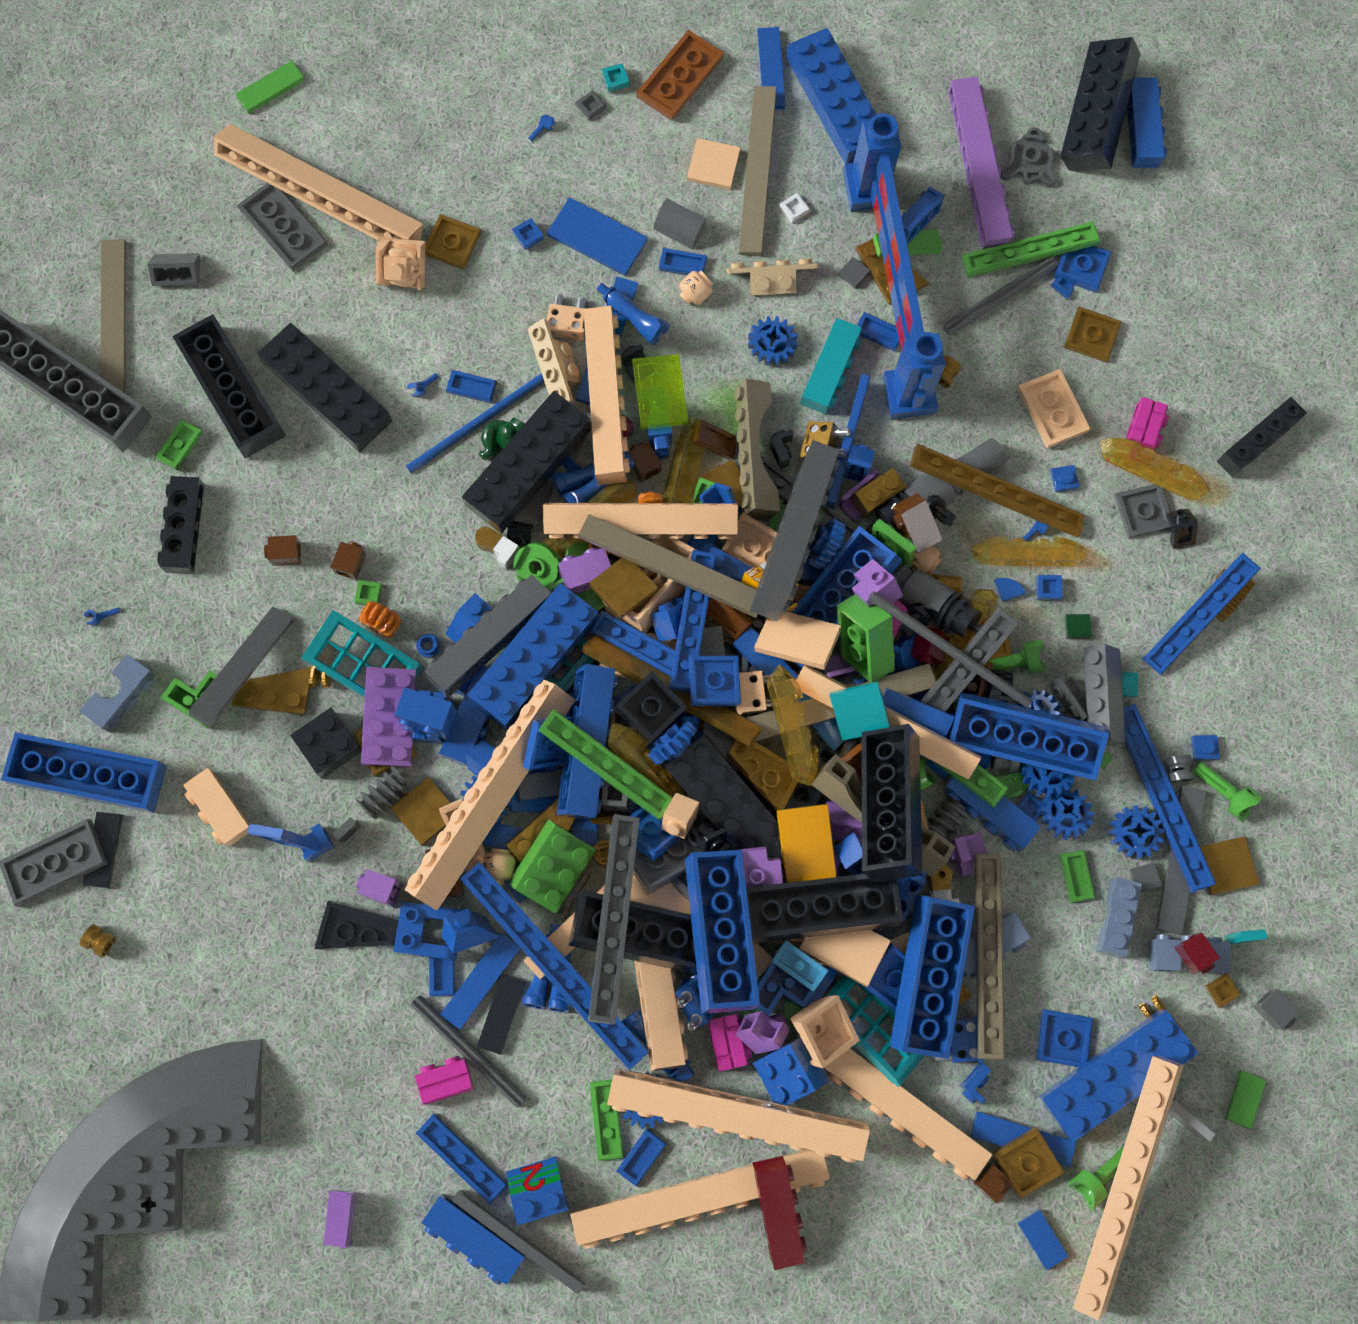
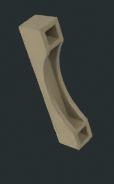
M745 378L734 390V399L736 400L735 419L738 427L737 442L739 443L738 462L741 471L739 482L742 486L741 506L743 507V512L751 517L769 520L780 512L779 492L770 479L760 455L759 429L766 410L772 404L771 385L769 382Z
M835 754L822 767L811 785L862 823V782L856 770ZM922 828L923 871L932 876L947 864L955 846L936 831Z

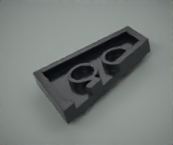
M328 900L314 949L395 944L399 919Z

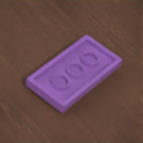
M366 667L361 765L411 767L413 733L403 730V726L399 724L394 714L404 687L415 690L416 670Z

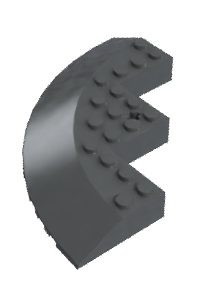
M262 1039L226 1043L194 1051L166 1062L134 1079L107 1098L74 1129L54 1153L36 1180L18 1216L6 1250L0 1276V1321L93 1319L101 1315L104 1234L164 1232L181 1229L184 1149L261 1144ZM149 1201L156 1202V1207L151 1208Z

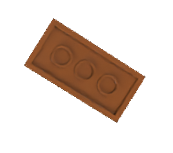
M688 29L636 92V97L672 121L724 58V52Z

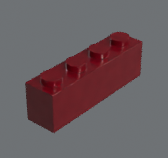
M783 1156L752 1162L770 1259L774 1270L805 1264L803 1253L807 1252V1246L804 1236L800 1237L799 1229L803 1228L800 1212H795L794 1205L799 1203L795 1188L791 1189L790 1181H794L791 1164L786 1165Z

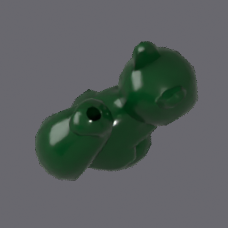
M515 417L510 422L495 420L488 423L481 434V442L485 450L479 452L480 458L483 460L492 459L497 453L498 446L503 449L525 423Z

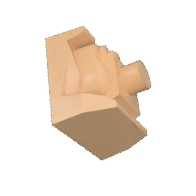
M379 237L375 251L376 284L378 286L396 285L417 288V290L424 288L425 241Z
M838 995L817 999L790 1018L812 1057L810 1064L816 1067L824 1068L860 1041Z

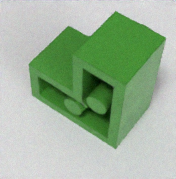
M209 670L195 690L174 678L161 696V699L209 729V726L189 716L188 711L217 675Z

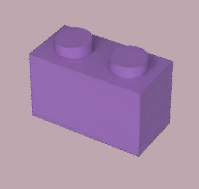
M591 548L585 551L584 555L578 557L572 555L564 558L559 563V572L565 587L574 594L591 589L589 582L608 569L611 564L605 549Z
M367 869L365 874H361L357 888H359L358 894L365 898L394 908L403 884L396 879Z

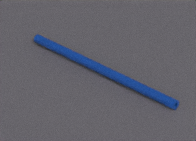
M542 373L407 464L406 468L410 473L414 472L543 384Z

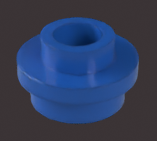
M424 634L417 640L416 648L421 656L431 658L439 653L441 644L435 635ZM427 642L433 643V647L430 650H426L424 645Z

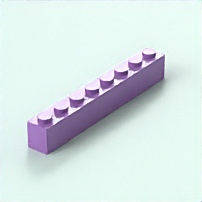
M978 77L951 80L948 93L981 248L986 249L1010 243L1011 239L1014 238V227L1010 225L1008 219L1010 217V209L1008 204L1005 205V186L1000 182L1001 167L999 164H996L997 150L996 145L992 144L991 141L992 126L988 125L987 122L988 108L987 105L983 104V86L979 85Z

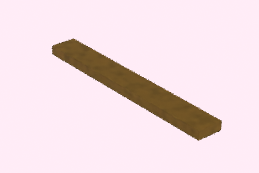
M917 444L914 447L910 467L1074 537L1081 535L1084 514L923 445Z
M597 635L583 645L582 652L609 668H614L616 672L637 684L653 671L669 687V675ZM672 690L687 706L685 711L747 746H750L762 731V728L724 706H690V693Z

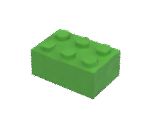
M856 595L838 604V625H841V632L839 634L841 659L870 681V683L876 682L894 671L895 655L892 616L876 604L868 607Z
M548 819L508 883L518 892L556 914L596 849Z

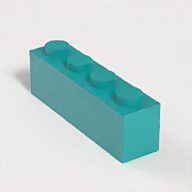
M836 317L804 390L800 405L825 415L828 408L833 410L838 398L834 394L837 388L842 389L846 380V376H843L845 369L850 370L855 358L851 356L853 350H859L863 337L860 336L862 327Z

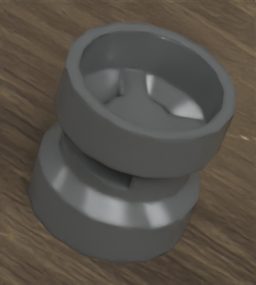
M991 755L992 770L1007 769L1009 772L1018 771L1019 762Z
M1176 755L1166 758V764L1170 768L1168 776L1171 783H1175L1176 780H1182L1183 782L1194 780L1193 771L1190 770V764L1192 763L1191 755Z

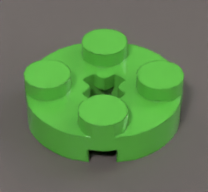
M532 542L517 552L513 566L514 569L516 568L518 581L524 578L527 579L532 574L547 588L558 580L560 576L559 563L562 562V559L549 545L541 542ZM533 562H539L542 570L536 572Z

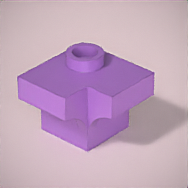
M874 559L854 574L859 583L852 587V590L868 607L874 604L868 600L869 595L873 591L892 604L903 596L896 579Z
M981 832L958 837L950 842L955 846V849L949 859L951 862L955 861L960 878L973 874L975 854H988Z
M766 847L740 849L742 850L746 888L783 883L779 857H767Z
M762 1011L745 1015L736 1036L755 1054L781 1049L790 1027L785 1024L787 1020L781 1014L766 1016Z

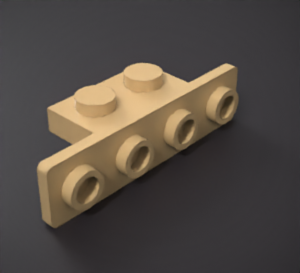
M812 258L799 259V263H790L788 259L776 260V264L767 265V261H754V266H745V262L731 263V267H726L727 274L750 272L751 296L797 293L796 270L818 268V263L812 262Z
M541 319L531 326L528 332L548 394L550 395L555 391L571 403L573 398L569 386L575 387L581 384L579 370L575 364L572 349L568 342L553 339L548 321Z

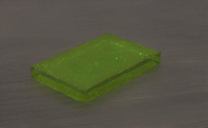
M679 354L632 359L641 429L688 424Z

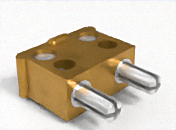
M810 420L800 453L801 458L804 460L812 440L836 449L838 437L850 436V428H838L834 422H813V420ZM838 449L837 457H845V449Z

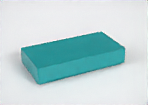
M1264 929L1240 931L1227 934L1225 939L1230 944L1251 943L1266 940L1267 934Z

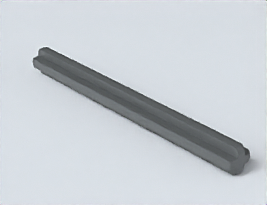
M1054 257L1043 261L944 324L945 331L949 335L957 332L1056 270L1058 262Z
M417 996L411 1002V1007L515 1107L519 1108L526 1101V1096L422 996Z

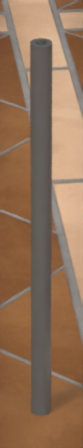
M875 591L869 595L868 600L1026 708L1032 704L1033 700Z

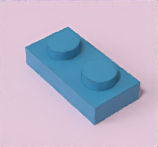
M788 940L784 942L772 960L773 963L813 992L829 971Z

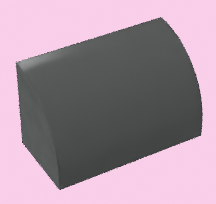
M666 198L658 212L653 229L693 249L706 228V218Z
M199 253L154 254L147 264L152 286L198 285Z

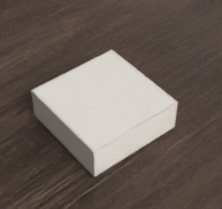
M798 193L779 204L780 209L791 223L810 213L811 210Z

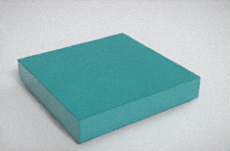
M878 681L830 692L829 696L842 741L862 737V732L891 727Z

